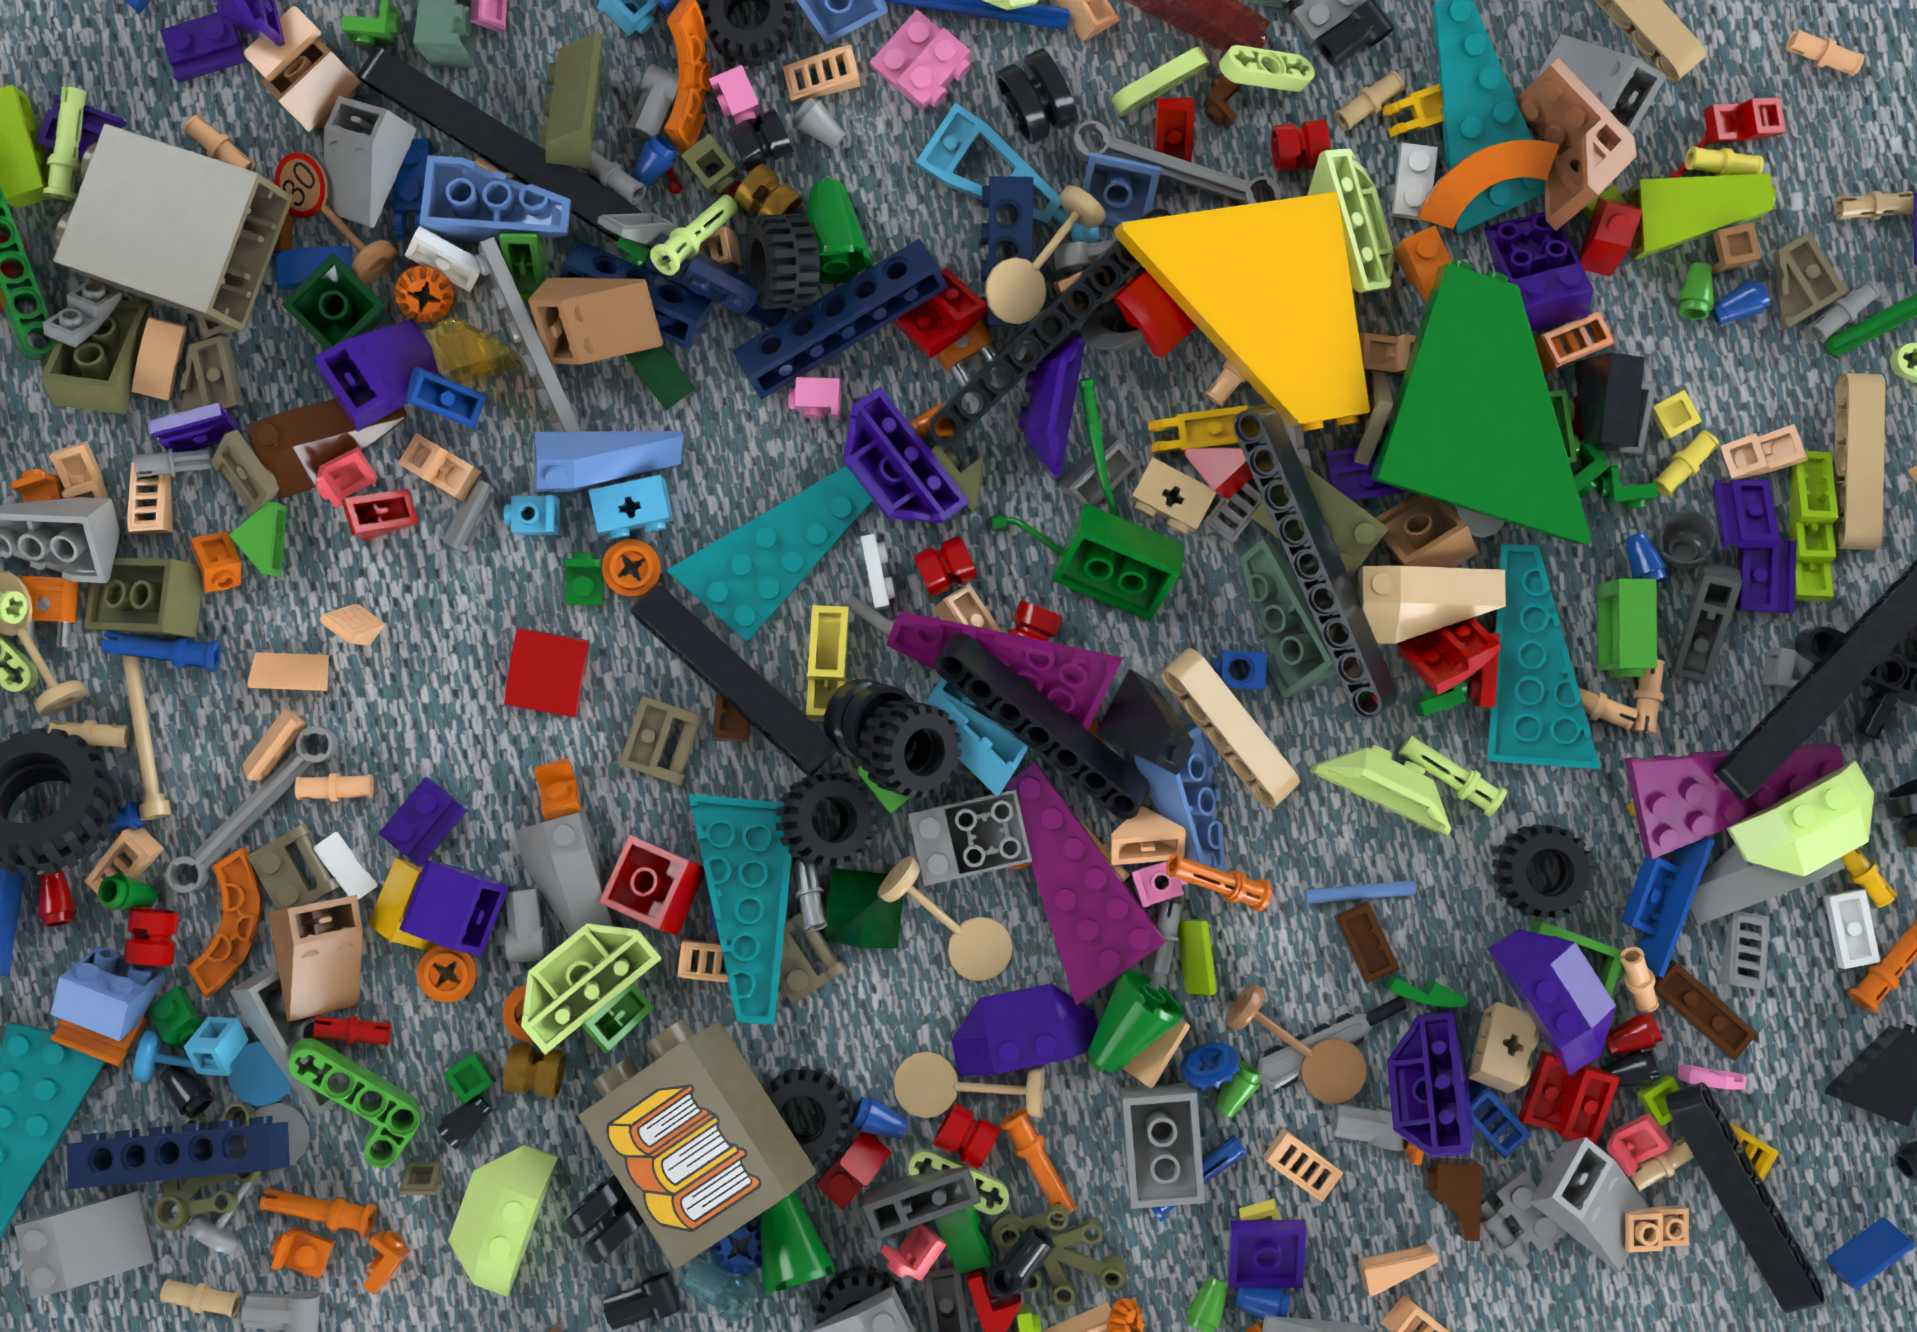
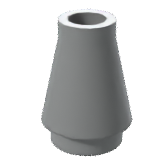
M812 97L805 101L792 118L798 124L797 128L828 145L832 150L847 135L820 100L816 102Z

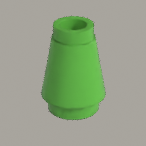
M1693 263L1689 266V271L1676 303L1680 316L1691 320H1701L1707 318L1709 311L1714 308L1711 265Z
M1241 1060L1238 1061L1239 1072L1232 1074V1082L1223 1081L1214 1105L1220 1113L1230 1118L1234 1117L1235 1113L1261 1086L1259 1080L1262 1074L1253 1066Z
M1208 1276L1206 1283L1204 1282L1185 1312L1188 1314L1185 1323L1202 1332H1214L1216 1328L1220 1329L1226 1291L1229 1285Z

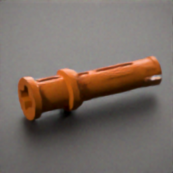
M1173 854L1166 865V874L1169 877L1219 892L1226 901L1231 903L1239 901L1248 904L1250 909L1257 912L1263 911L1267 907L1272 896V886L1269 881L1247 878L1244 872L1238 870L1227 873L1206 864L1184 858L1178 854Z
M1917 918L1879 964L1874 963L1867 968V976L1856 989L1850 988L1847 992L1848 996L1864 1010L1876 1014L1880 1010L1878 1006L1890 990H1897L1900 983L1899 977L1917 957Z
M1026 1107L1010 1113L999 1122L1001 1130L1007 1131L1016 1147L1014 1153L1020 1159H1025L1050 1205H1064L1070 1214L1077 1208V1204L1073 1201L1043 1148L1045 1146L1043 1135L1037 1134L1028 1118L1029 1114ZM1055 1213L1057 1218L1063 1217V1215Z
M271 1187L265 1188L263 1194L268 1196L267 1198L261 1196L259 1206L260 1210L264 1212L268 1211L326 1223V1227L331 1231H338L340 1228L359 1232V1235L365 1238L370 1235L377 1213V1206L369 1203L367 1206L348 1203L346 1198L343 1197L329 1201L280 1191Z

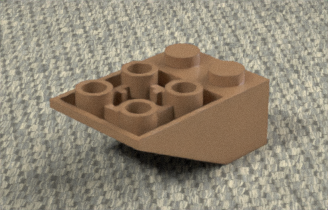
M546 278L528 299L542 345L551 364L581 365L660 347L663 344L645 279Z
M357 895L268 911L287 1021L358 1005L363 928Z

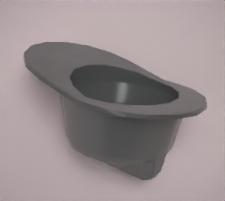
M1115 299L1109 301L1103 308L1090 316L1082 324L1080 330L1082 341L1096 349H1107L1116 352L1132 351L1147 343L1138 327L1129 326Z

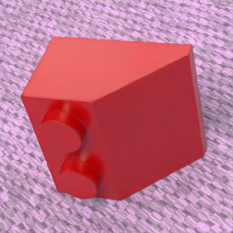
M629 835L599 903L658 930L678 936L705 875L704 866Z

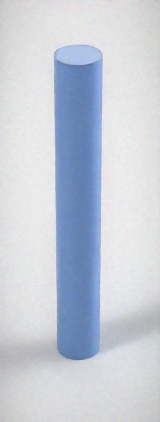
M1414 880L1307 889L1304 890L1305 903L1315 904L1415 895L1416 885Z

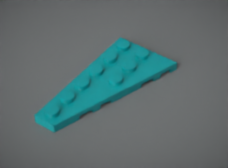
M1440 0L1431 6L1435 51L1438 52L1440 73L1438 74V84L1442 94L1443 108H1441V114L1443 115L1442 128L1446 166L1450 170L1460 160L1486 146L1512 140H1533L1474 1ZM1518 177L1498 182L1483 190L1462 211L1454 229H1452L1453 236L1544 194V180Z
M845 466L666 571L746 642H749L870 506L873 500L848 467Z
M1501 544L1499 570H1505L1506 606L1497 609L1495 633L1500 634L1499 643L1501 649L1498 653L1495 707H1491L1487 761L1601 769L1539 545Z
M688 794L737 1022L775 1026L792 856L788 853L791 847L789 845H782L780 838L784 836L783 831L776 830V823H781L782 816L776 815L777 807H783L785 803Z
M16 1022L7 1023L0 1051V1240L19 1211L20 1204L31 1186H34L39 1178L43 1166L48 1158L53 1155L82 1107L83 1100L91 1087L96 1084L102 1074L100 1072L106 1062L50 1040V1037L56 1031Z

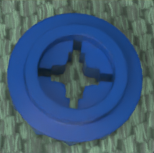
M1218 1042L1206 1043L1186 1054L1181 1062L1180 1070L1183 1079L1188 1082L1190 1088L1199 1086L1205 1091L1209 1086L1214 1085L1219 1089L1221 1082H1232V1074L1239 1072V1058L1236 1051L1227 1044Z
M753 1218L730 1235L712 1245L711 1254L714 1255L719 1267L729 1271L731 1275H748L762 1266L760 1221ZM751 1235L746 1246L749 1251L748 1254L739 1251L737 1254L729 1255L734 1246V1242L731 1240L732 1237L740 1241L744 1237L747 1238Z

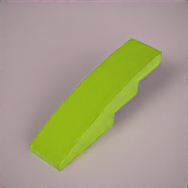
M1805 451L1808 460L1792 465L1790 477L1789 541L1797 540L1794 601L1829 602L1834 597L1831 562L1836 558L1833 523L1839 518L1831 452Z

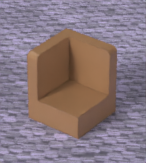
M1754 223L1725 228L1713 233L1719 262L1712 266V275L1746 268L1762 258Z

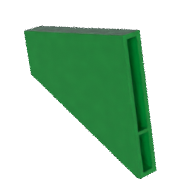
M1452 260L1451 264L1446 263L1438 267L1395 400V415L1391 424L1387 425L1370 479L1574 544L1589 545L1591 540L1590 532L1519 286L1509 283V277L1504 274L1487 271L1486 275L1472 271L1473 265L1459 260Z

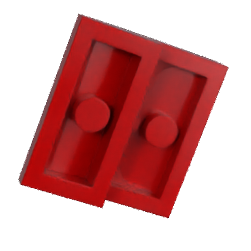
M948 268L940 271L948 289L892 322L929 358L954 344L988 311V304Z
M1145 268L1113 297L1129 326L1139 328L1150 350L1156 357H1165L1197 326Z
M1474 618L1397 643L1398 654L1437 695L1451 689L1473 675L1501 649L1500 643Z
M518 628L511 653L504 705L576 717L580 706L582 679L586 675L590 640Z
M1541 1050L1518 1118L1523 1123L1557 1131L1563 1138L1576 1140L1586 1137L1596 1145L1620 1078L1615 1074L1589 1064L1568 1075L1554 1053Z

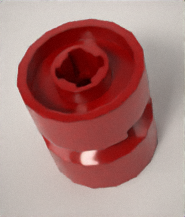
M1324 119L1304 121L1300 128H1297L1294 123L1274 125L1272 127L1271 150L1274 168L1277 173L1298 171L1300 165H1304L1307 169L1316 168L1319 154L1325 150H1331L1329 130Z
M960 535L942 542L940 549L937 551L930 547L913 555L931 598L949 591L952 583L961 586L978 578Z
M1020 600L1013 617L1016 628L1009 629L1007 633L1048 642L1049 638L1056 637L1063 617L1040 606Z
M155 908L130 909L127 930L132 933V937L126 940L123 961L139 965H172L174 963L176 943L171 940V936L177 934L180 913L173 910Z
M955 1102L938 1129L932 1145L949 1155L958 1152L961 1162L978 1170L990 1153L999 1135L1000 1127L984 1118L976 1121L971 1110Z

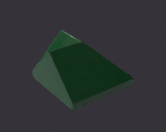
M334 253L281 304L326 350L346 339L374 331L387 307Z
M833 868L827 903L826 941L859 948H898L903 896L893 902H886L878 896V889L888 873Z

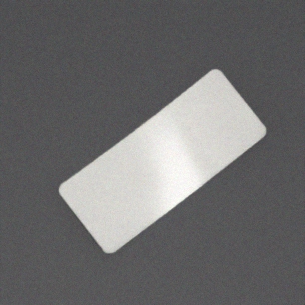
M334 832L313 847L318 857L348 896L357 895L359 900L378 886L371 875L355 859L353 852L338 832Z

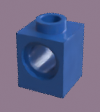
M1222 650L1219 651L1218 658L1212 659L1211 667L1229 689L1265 690L1267 653ZM1234 660L1243 662L1247 668V674L1241 681L1235 680L1229 673V666Z

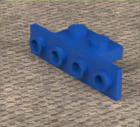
M1705 837L1674 850L1670 862L1658 857L1651 859L1645 855L1642 866L1639 869L1638 877L1629 901L1625 906L1621 923L1643 932L1638 948L1644 952L1647 968L1656 976L1664 978L1715 842L1711 838Z

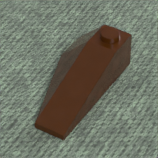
M332 399L281 412L246 425L257 458L265 469L270 470L275 476L279 487L278 493L284 499L315 488L320 465L356 447H359L361 451L364 450L371 443H376L397 427L408 416L403 406L357 432L336 400Z

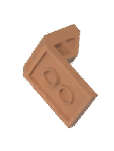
M1559 58L1516 98L1524 119L1545 141L1559 144L1557 151L1559 157L1553 162L1547 180H1544L1546 221L1555 231L1593 201L1637 157L1635 137Z

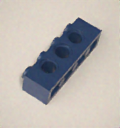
M989 176V186H982V208H989V223H981V245H988V260H981V282H986L992 268L1001 262L996 255V249L1002 243H1011L1017 250L1016 258L1026 259L1032 263L1034 177ZM1003 206H1010L1016 210L1017 220L1011 225H1003L997 219V211ZM981 296V299L987 303L986 296ZM989 306L988 311L982 317L987 318V326L1025 327L1029 323H1005L993 314Z
M583 241L578 244L562 264L560 278L645 279L661 337L687 349H691L707 326L713 300L698 295L681 284Z

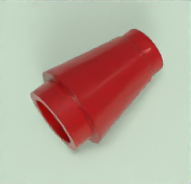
M64 871L50 875L41 874L38 918L42 919L43 926L55 927L73 923L74 914L77 913V909Z
M1641 1013L1635 1015L1609 1031L1605 1040L1612 1056L1618 1053L1622 1054L1655 1048V1043L1663 1041L1651 1013L1643 1016Z

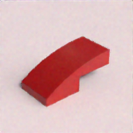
M1780 97L1751 98L1744 103L1714 104L1703 109L1709 144L1733 143L1786 133Z

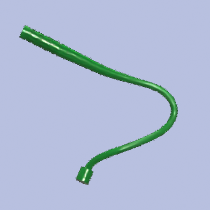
M1093 378L1080 379L1079 387L1082 394L1083 411L1097 476L1111 514L1120 517L1107 473L1100 418L1094 392L1095 388L1093 386L1094 381ZM1004 514L990 516L992 531L1007 528V524L1015 525L1061 555L1062 547L1020 519L1005 517Z

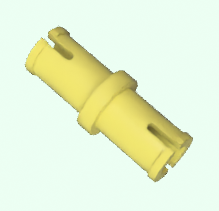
M1691 146L1685 157V168L1687 170L1714 172L1716 176L1761 174L1764 167L1762 156L1734 153L1733 149L1722 148L1718 151Z
M1706 430L1700 431L1698 436L1683 451H1677L1672 456V463L1652 481V483H1657L1658 492L1665 497H1671L1673 492L1689 476L1693 477L1700 471L1699 465L1719 447V441Z

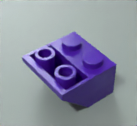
M426 860L399 929L452 950L482 956L509 887L481 872Z

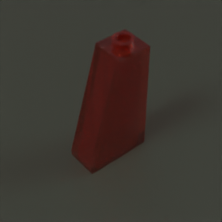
M1124 0L1224 52H1227L1233 45L1262 49L1268 37L1264 33L1270 21L1238 0Z

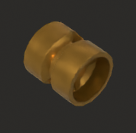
M759 164L743 180L735 193L734 200L750 214L757 212L758 216L795 214L802 203L803 196L788 183L780 185L779 176L766 165Z
M518 1043L512 1044L504 1070V1091L526 1094L532 1089L535 1096L556 1099L563 1083L566 1052L551 1049L547 1054H544L542 1051L540 1053L537 1052L535 1046Z

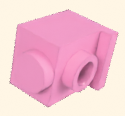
M740 65L709 78L714 94L718 96L716 98L725 118L732 115L736 125L745 121L754 124L756 116L761 115L762 112L743 66Z
M796 377V386L789 387V409L803 412V417L820 419L825 418V413H831L833 420H840L842 386L840 379Z
M1158 861L1129 871L1142 908L1184 894L1182 886L1187 885L1188 882L1169 877L1166 874L1168 861ZM1160 875L1166 876L1168 880L1167 886L1163 889H1158L1155 886V879Z

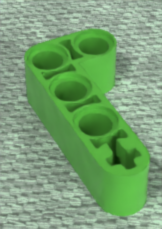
M303 1038L293 1045L289 1057L290 1074L296 1080L373 1123L365 1136V1159L371 1166L377 1168H385L391 1165L400 1155L420 1124V1106L417 1099L316 1039ZM308 1055L314 1057L313 1061L308 1060L305 1064L300 1063V1058L305 1059ZM319 1069L323 1070L321 1075L318 1074ZM336 1072H342L349 1077V1080L343 1084H335L329 1077ZM367 1091H375L381 1095V1098L375 1102H366L361 1096ZM400 1109L409 1110L413 1114L409 1119L402 1121L393 1117V1114ZM379 1140H385L391 1146L387 1150L378 1151L372 1147V1144Z

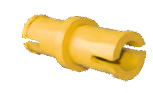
M1859 847L1840 857L1844 866L1850 872L1849 878L1854 884H1860L1866 890V893L1873 900L1876 907H1884L1895 900L1894 897H1897V892L1890 887L1878 872L1879 866L1874 860H1868Z

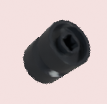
M775 108L756 116L754 124L745 121L728 129L747 172L752 171L759 164L766 165L768 157L777 160L794 152Z

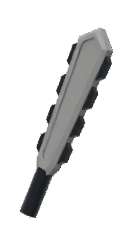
M1398 996L1367 1013H1356L1354 1015L1345 1013L1336 1018L1335 1024L1328 1025L1323 1023L1314 1027L1311 1035L1306 1036L1301 1033L1295 1036V1038L1309 1048L1316 1042L1327 1038H1341L1354 1044L1356 1047L1363 1043L1364 1036L1370 1032L1374 1025L1405 1010L1407 1007L1401 996ZM1289 1044L1284 1047L1276 1045L1265 1050L1263 1057L1258 1058L1256 1068L1262 1074L1259 1083L1273 1089L1279 1087L1286 1089L1296 1083L1298 1075L1301 1074V1063L1305 1055Z

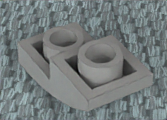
M88 280L66 294L67 308L43 322L44 335L72 347H77L91 336L109 317L122 298L121 291L106 286L99 281Z

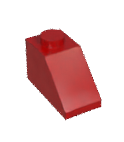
M1598 196L1578 255L1583 269L1611 277L1631 247L1643 211L1635 205Z

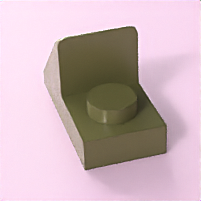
M936 445L930 451L970 501L965 508L970 514L974 513L977 510L984 456H981L960 473L957 468L961 466V463L948 448L943 452L939 445Z

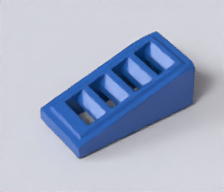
M1472 1080L1469 1083L1473 1126L1506 1159L1531 1136V1133L1487 1085ZM1494 1104L1495 1106L1479 1121L1477 1118ZM1504 1115L1505 1118L1489 1132L1487 1129ZM1513 1125L1516 1129L1504 1141L1499 1143L1496 1139Z

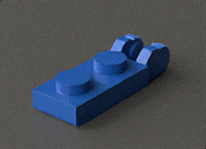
M412 139L411 146L406 153L393 184V226L396 239L406 238L408 231L407 213H416V230L421 226L420 215L427 155H432V142L429 139Z

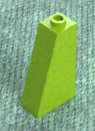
M1771 173L1640 179L1629 188L1630 204L1643 211L1632 241L1633 259H1642L1712 235L1717 230L1738 226L1761 218L1773 210L1776 201V188L1774 185H1771Z

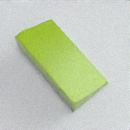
M1203 918L1179 921L1177 933L1178 938H1180L1179 948L1185 991L1188 994L1216 995L1217 987L1208 922Z

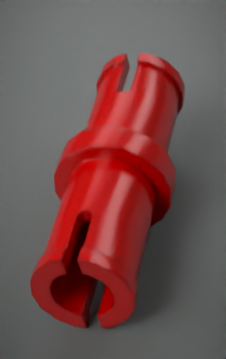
M315 1015L312 1038L346 1041V1045L354 1046V1042L388 1046L391 1022L358 1020V1016L351 1015L349 1019Z

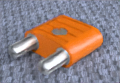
M980 319L964 336L937 354V357L946 371H952L962 387L965 382L958 370L966 382L971 379L962 363L980 352L983 353L989 362L997 354L993 347L995 340L982 319Z
M20 576V580L26 586L32 602L31 623L26 631L33 643L35 621L58 622L56 646L69 647L71 623H76L79 582H73L64 578Z

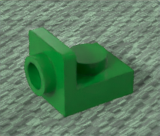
M577 552L573 553V559H563V567L566 568V605H604L603 561L595 559V553Z
M1465 680L1439 695L1432 689L1420 693L1422 700L1413 703L1417 717L1426 716L1466 702L1464 694L1467 693V685Z

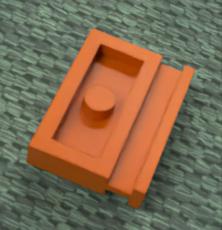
M142 1016L139 1024L120 1041L60 1019L59 1027L55 1034H52L50 1040L122 1069L127 1054L131 1052L148 1019Z

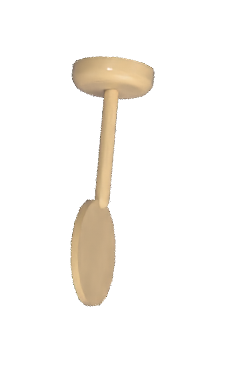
M1068 185L1061 192L1060 204L1069 217L1033 263L1026 259L1014 257L1003 260L992 268L986 280L985 295L989 308L1003 322L1022 324L1031 321L1037 316L1045 303L1046 297L1045 281L1039 269L1076 222L1088 228H1096L1106 219V213L1100 203L1083 189Z
M0 571L1 593L10 590L21 592L25 596L28 605L27 613L19 623H5L0 619V633L9 636H19L49 687V690L42 693L35 701V709L39 716H48L60 712L84 698L88 690L83 682L78 680L57 683L26 631L31 623L33 612L31 597L26 586L14 574Z
M911 856L901 860L889 872L878 889V896L886 902H893L907 892L953 932L949 938L948 955L951 965L959 975L969 980L985 981L996 977L1005 970L1011 960L1013 945L1010 934L1001 923L992 918L978 916L965 920L958 925L913 886L920 872V866L918 861Z
M929 1051L915 1053L908 1057L896 1071L894 1079L895 1096L901 1107L913 1116L921 1118L939 1116L951 1107L956 1100L958 1091L1026 1095L1027 1113L1031 1117L1041 1118L1043 1113L1044 1065L1030 1067L1026 1086L958 1082L957 1072L951 1062L942 1055Z

